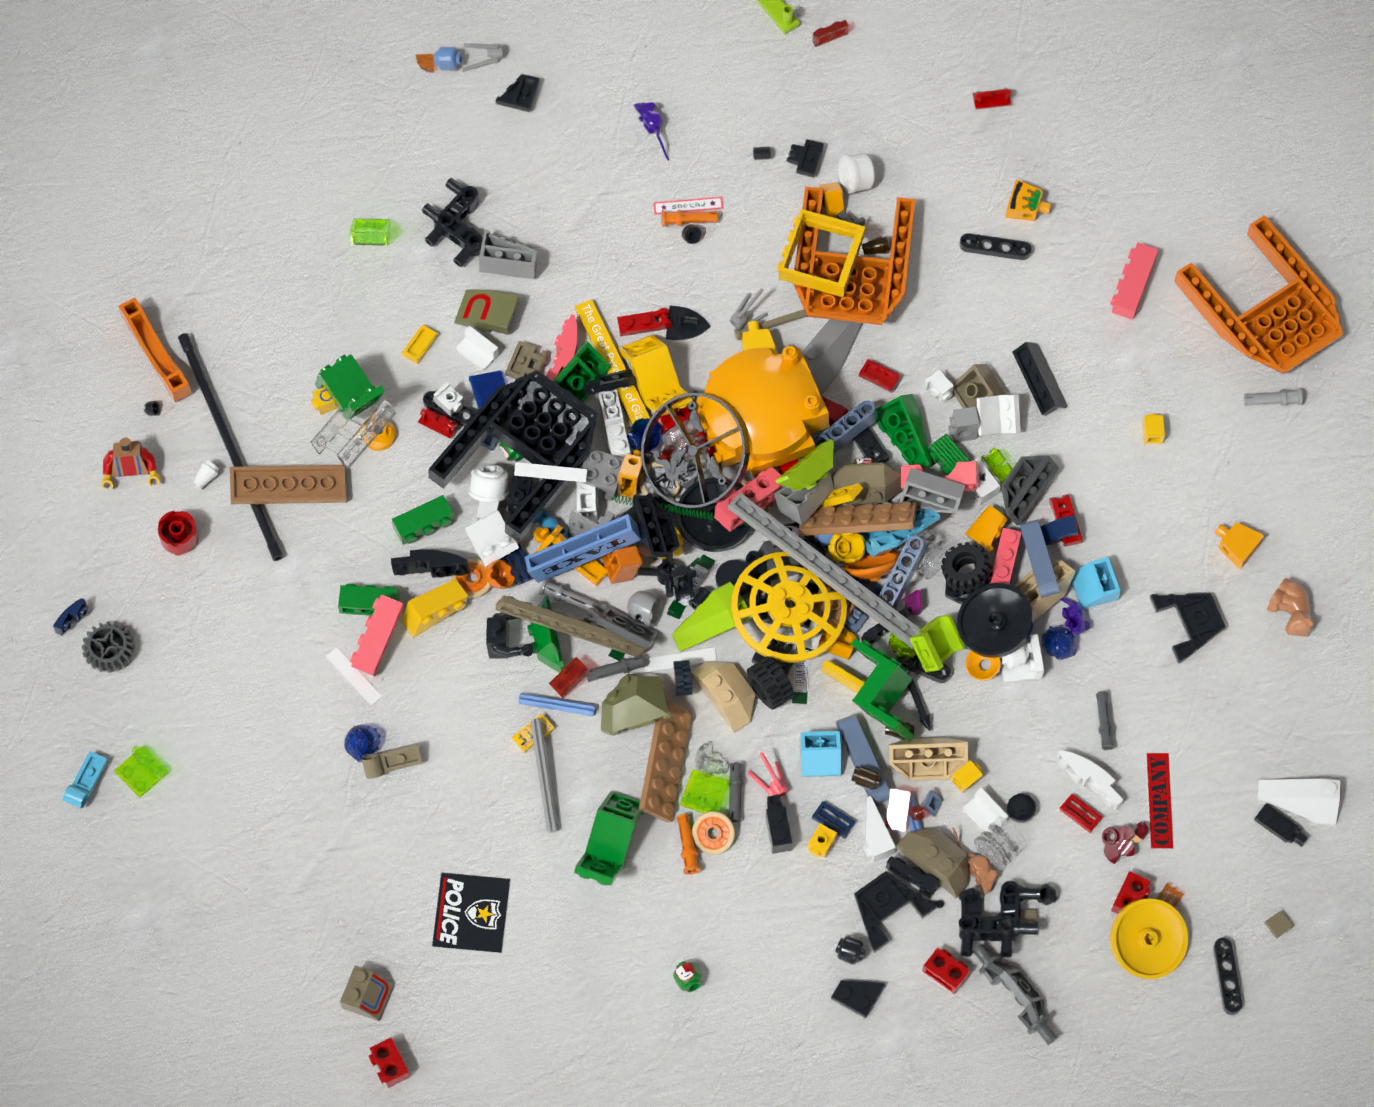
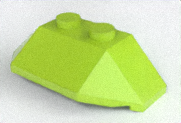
M830 439L819 444L776 479V483L782 487L798 491L804 488L809 490L817 485L816 481H820L828 476L827 472L833 468V440Z

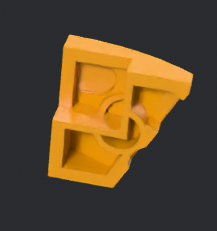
M988 505L965 532V535L991 553L994 549L991 543L993 539L999 538L1007 518Z
M843 627L838 639L826 652L849 660L853 650L851 643L857 637ZM824 629L818 647L831 637Z

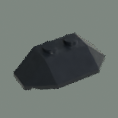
M634 495L632 519L638 524L641 540L636 542L639 554L649 557H669L680 547L672 517L661 505L655 502L656 500L653 496Z

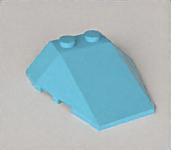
M921 509V511L916 513L914 529L859 532V534L865 539L866 551L874 558L891 552L906 542L911 536H915L939 520L940 515L938 512H933V510Z

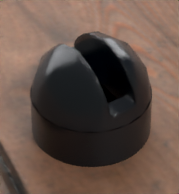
M157 401L145 403L144 412L147 415L157 416L160 413V405Z

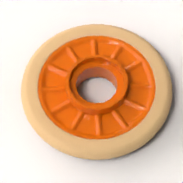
M467 559L470 574L477 575L478 579L475 582H469L467 577L470 574H465L462 576H451V580L456 579L467 593L468 598L480 597L491 588L486 579L487 566L479 559Z
M716 811L706 812L700 815L693 824V841L704 853L712 855L723 853L730 848L734 841V825L723 813ZM714 827L719 831L717 838H711L708 835L710 828Z

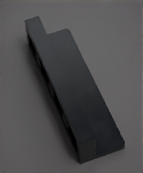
M1025 342L1012 351L1041 415L1046 416L1056 408H1067L1065 399L1039 345Z

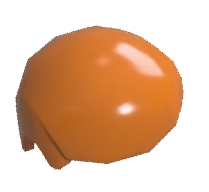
M495 560L487 566L486 579L493 588L507 589L515 581L516 577L511 574L512 567L506 564L505 561Z

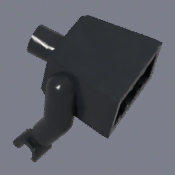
M503 612L495 613L492 617L487 618L486 646L489 659H507L521 656V654L529 657L533 654L531 643L523 647H509L510 624L508 620L521 618Z

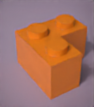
M629 545L601 556L611 584L633 580L643 561L637 547H630Z

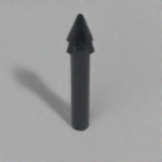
M912 678L908 688L920 715V722L931 731L930 715H927Z

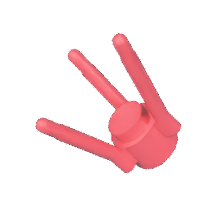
M761 752L760 755L773 778V781L769 784L770 788L752 771H748V774L769 796L779 795V797H782L789 792V786L784 779L779 763L775 761L779 778H777L764 753Z

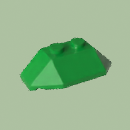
M545 596L538 607L548 608L552 611L549 596ZM530 622V625H527L529 636H533L534 642L531 643L533 654L537 653L539 661L560 674L565 673L557 631Z

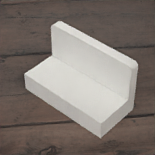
M471 326L465 330V338L456 347L458 352L482 370H485L499 356L498 347Z
M982 788L975 793V797L963 808L988 836H991L1002 827L1008 819V815Z

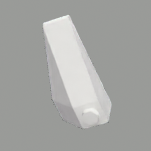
M1258 780L1257 800L1279 809L1288 810L1292 814L1305 817L1316 824L1336 825L1340 801V780Z

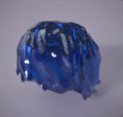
M639 418L633 423L632 427H629L626 437L634 450L641 452L642 438L650 420L649 418ZM659 422L655 424L652 431L649 452L659 445L662 434V426Z
M1062 625L1049 626V629L1042 634V647L1051 657L1055 656L1058 660H1064L1074 656L1077 651L1072 631Z
M360 724L353 726L347 732L344 739V748L355 760L362 762L361 759L363 757L373 754L379 749L381 735L377 732V728L369 725Z

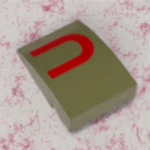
M466 290L454 323L466 327L471 326L473 329L487 333L495 331L508 335L519 304V296L491 290Z

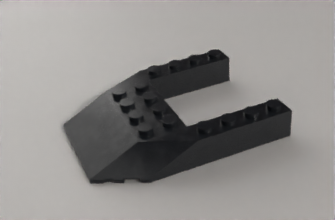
M538 370L533 371L525 377L515 379L514 382L499 386L431 465L428 471V478L444 489L490 434L532 464L580 468L590 453L598 413ZM543 478L505 523V533L520 543L565 490L570 481Z

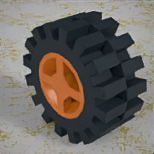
M689 660L673 661L676 696L692 695Z

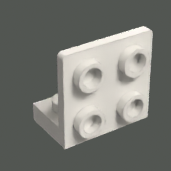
M995 395L977 398L979 436L1021 432L1019 395Z
M498 510L465 527L469 539L485 566L519 548L516 541L505 533V522Z
M1038 634L1030 635L1029 641L1024 643L1029 653V657L1024 665L1009 669L1004 664H1001L1004 683L1042 679L1044 667Z

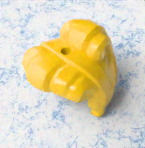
M859 533L833 534L829 542L830 545H828V553L832 560L837 563H855L861 560L865 553V539Z

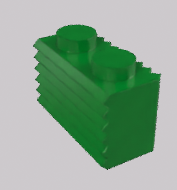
M947 433L929 446L931 461L938 463L945 476L954 470L957 462L971 461Z

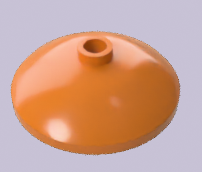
M888 552L874 558L868 554L855 563H846L843 568L850 576L877 581L881 579V576L892 571L900 554Z

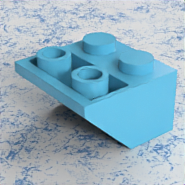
M1109 557L1087 563L1075 571L1072 579L1079 604L1084 609L1116 601L1119 598L1121 591Z
M840 731L800 733L801 777L841 776Z

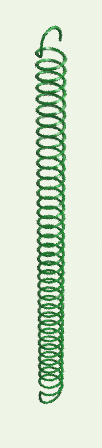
M619 495V497H618L619 503L622 502V499L624 500V496H622V499H621V502H620V495ZM626 496L625 501H626V504L628 505V503H627V496ZM609 497V498L615 499V502H616V498H615V497ZM630 497L629 500H630V506H631L632 503H633V500H632V503H631V497ZM617 499V502H618V499ZM628 500V503H629V500ZM625 501L623 502V504L625 503ZM616 502V503H617V502ZM658 502V504H659V502ZM663 503L661 504L662 507H663ZM665 504V506H664V509H665V510H666V504ZM670 504L668 505L669 513L671 512V510H672V513H674L675 510H676V514H678V512H679V514H680V508H681V507H679L678 512H677V506H676V507H675V510H674V512H673V505H672V507H671V510H670ZM684 507L682 508L683 515H685L686 511L688 512V508H686L685 513ZM667 508V511H668V508ZM690 508V510H689L690 517H692V515H691V508ZM693 509L694 518L696 517V514H697V518H699V517H700V514H701V519L703 518V516H704V519H706V518H707V515H708V520H710V518L712 519V516H711V515H713V513H711L710 518H709V512H708L707 515H706V518H705V511H704L703 516H702V510H701V511H700V514H699V517H698V510H697V512H696V514H695V509ZM681 511V514H682V511ZM692 512V515H693V512ZM689 513L687 514V516L689 515ZM680 514V515H681V514ZM714 514V517H715V514ZM713 517V520H714V517ZM715 519V521H717V520ZM712 520V521H713V520ZM744 522V525H749V524H745V522ZM742 523V524H743V523ZM742 524L740 526H742Z

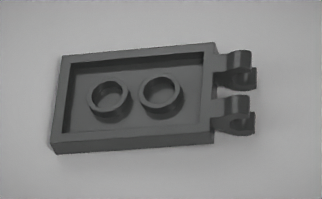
M594 602L592 604L593 607H589L587 610L589 616H585L583 619L587 623L596 622V624L646 649H649L659 634L658 631L610 607H603L599 602Z

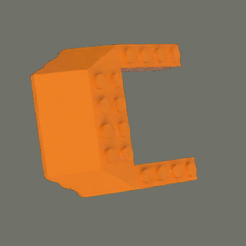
M805 186L802 209L821 214L824 188ZM897 197L890 260L857 256L844 297L794 284L807 317L883 325L905 295L915 199ZM804 225L798 240L794 270L838 282L848 255L816 251L819 229Z
M1264 215L1250 224L1247 236L1281 274L1288 285L1237 317L1192 262L1177 271L1174 282L1222 339L1246 357L1285 374L1343 336V331L1339 323L1340 319L1336 310L1334 296Z

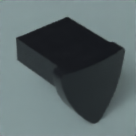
M974 888L960 893L961 917L974 914L982 916V893Z

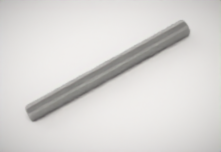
M541 719L531 720V729L548 833L557 832L558 826Z

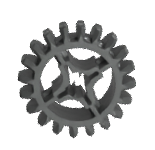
M107 621L106 626L99 623V628L92 626L93 632L87 631L88 637L83 638L85 644L82 645V650L84 651L82 654L84 658H87V664H91L93 669L98 667V670L102 672L106 668V671L109 673L111 668H114V671L117 672V666L125 667L124 661L130 663L128 656L134 655L132 651L135 648L134 643H132L134 639L133 636H130V631L125 630L123 625L118 627V623L114 622L111 626L110 622ZM116 636L123 640V647L116 643ZM94 647L101 651V658L93 653Z

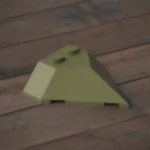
M652 673L626 674L622 677L618 685L607 694L606 699L602 702L601 731L615 736L626 728L633 730L655 723L656 719L661 717L664 719L670 718L671 714L667 708L668 701L665 689L662 686V677Z

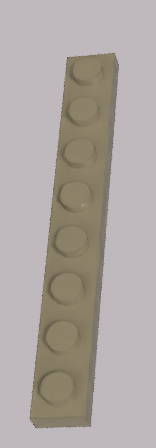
M503 595L496 603L495 610L634 657L639 656L645 650L644 647L601 626L588 624L584 620H577L566 614H559L548 608H541L530 602L517 600L512 596Z

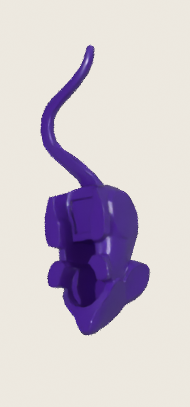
M654 102L634 104L636 111L640 114V117H638L639 121L644 122L643 126L649 134L656 132L663 153L669 161L660 138L663 119L661 114L655 110L656 104Z
M1064 597L1061 598V601L1069 605L1068 608L1064 607L1062 609V615L1066 619L1065 626L1069 627V630L1076 635L1089 630L1090 623L1085 621L1086 613L1084 608L1077 602L1073 603Z

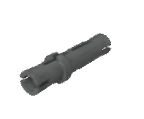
M642 655L630 659L622 658L620 659L621 661L585 670L588 682L623 672L626 674L633 669L645 667Z
M1101 691L1096 693L1100 723L1098 731L1101 734L1102 749L1112 750L1114 748V727L1111 724L1108 692Z
M734 762V765L733 763L729 764L730 780H728L729 819L732 823H736V820L741 822V786H743V781L741 780L742 764Z

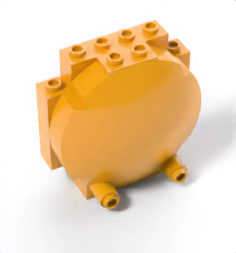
M787 346L783 349L782 354L775 355L772 348L744 350L730 356L715 370L709 372L708 383L703 394L716 396L730 404L745 424L750 443V457L746 471H750L751 476L757 475L763 470L766 471L771 466L775 468L806 456L815 449L811 434L829 428L827 408L800 348L796 349L793 346ZM697 396V401L695 402L699 404L698 414L701 417L704 431L706 430L708 435V441L738 427L732 415L721 404L710 398ZM740 431L710 445V447L714 446L716 450L714 452L717 463L721 462L723 468L741 462L742 439Z

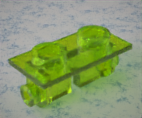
M993 448L989 451L990 455H982L981 457L998 478L1000 484H1002L1013 468L1009 463L1002 466L1006 459L999 449Z

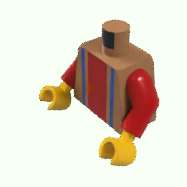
M126 437L122 438L118 443H114L113 450H109L103 458L104 478L101 481L102 489H104V483L106 482L110 483V490L113 488V480L110 478V475L112 477L145 475L149 474V472L148 484L152 486V478H155L159 485L161 477L155 471L157 467L154 454L143 447L140 441H130Z

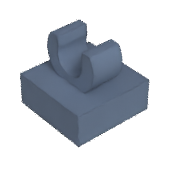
M853 608L844 626L857 634L867 620V616Z

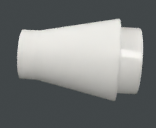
M207 460L205 463H202L192 483L202 489L218 475L219 468Z

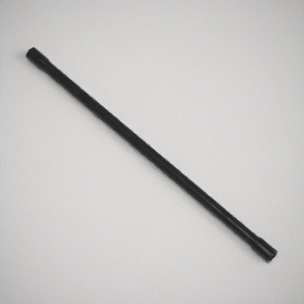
M183 333L178 336V340L183 352L187 356L234 467H244L196 356L188 333ZM250 504L267 543L272 560H281L284 557L278 542L275 540L261 505Z

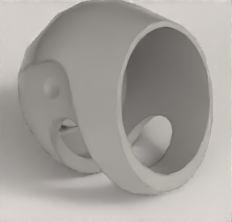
M638 591L628 601V613L635 621L643 618L645 626L654 627L660 617L661 600L651 592Z

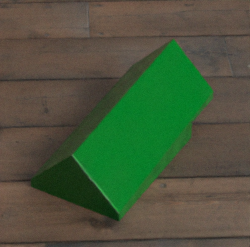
M586 341L553 382L584 402L590 395L584 393L583 382L594 380L595 376L604 375L611 368V365Z

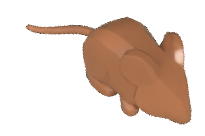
M953 827L952 830H953L954 835H955V839H956L957 846H958L960 849L963 850V848L961 847V845H960V843H959V839H958L956 830H955V828ZM964 851L967 856L972 857L968 861V869L972 877L976 878V885H981L984 894H987L996 881V871L991 869V864L986 857Z

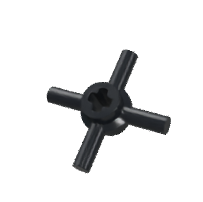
M669 557L662 559V563L657 568L638 569L639 576H657L658 582L665 585L666 596L669 598L674 596L671 570H674L677 564L669 560ZM691 570L692 578H696V570Z

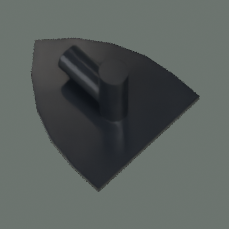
M670 305L668 319L671 320L672 326L667 329L666 339L687 340L703 334L711 326L697 312L689 308Z

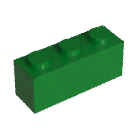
M441 495L392 518V525L402 545L406 543L411 544L423 535H430L440 527L449 526L454 521V515L444 495Z
M355 584L340 585L339 614L373 616L375 611L373 605L376 598H380L382 594L399 601V591L391 586L377 588L373 585H365V587Z

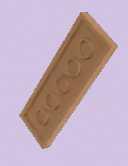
M345 465L230 467L231 504L346 503Z
M905 501L893 504L883 503L817 508L803 525H799V536L914 529L917 504L916 502Z
M667 700V708L671 717L667 719L661 717L655 721L639 810L666 823L672 822L692 717V712Z

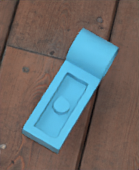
M89 751L73 784L69 785L65 790L63 801L82 809L99 780L108 759Z

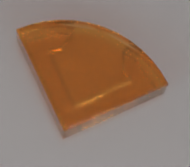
M415 54L418 66L426 72L434 73V54Z

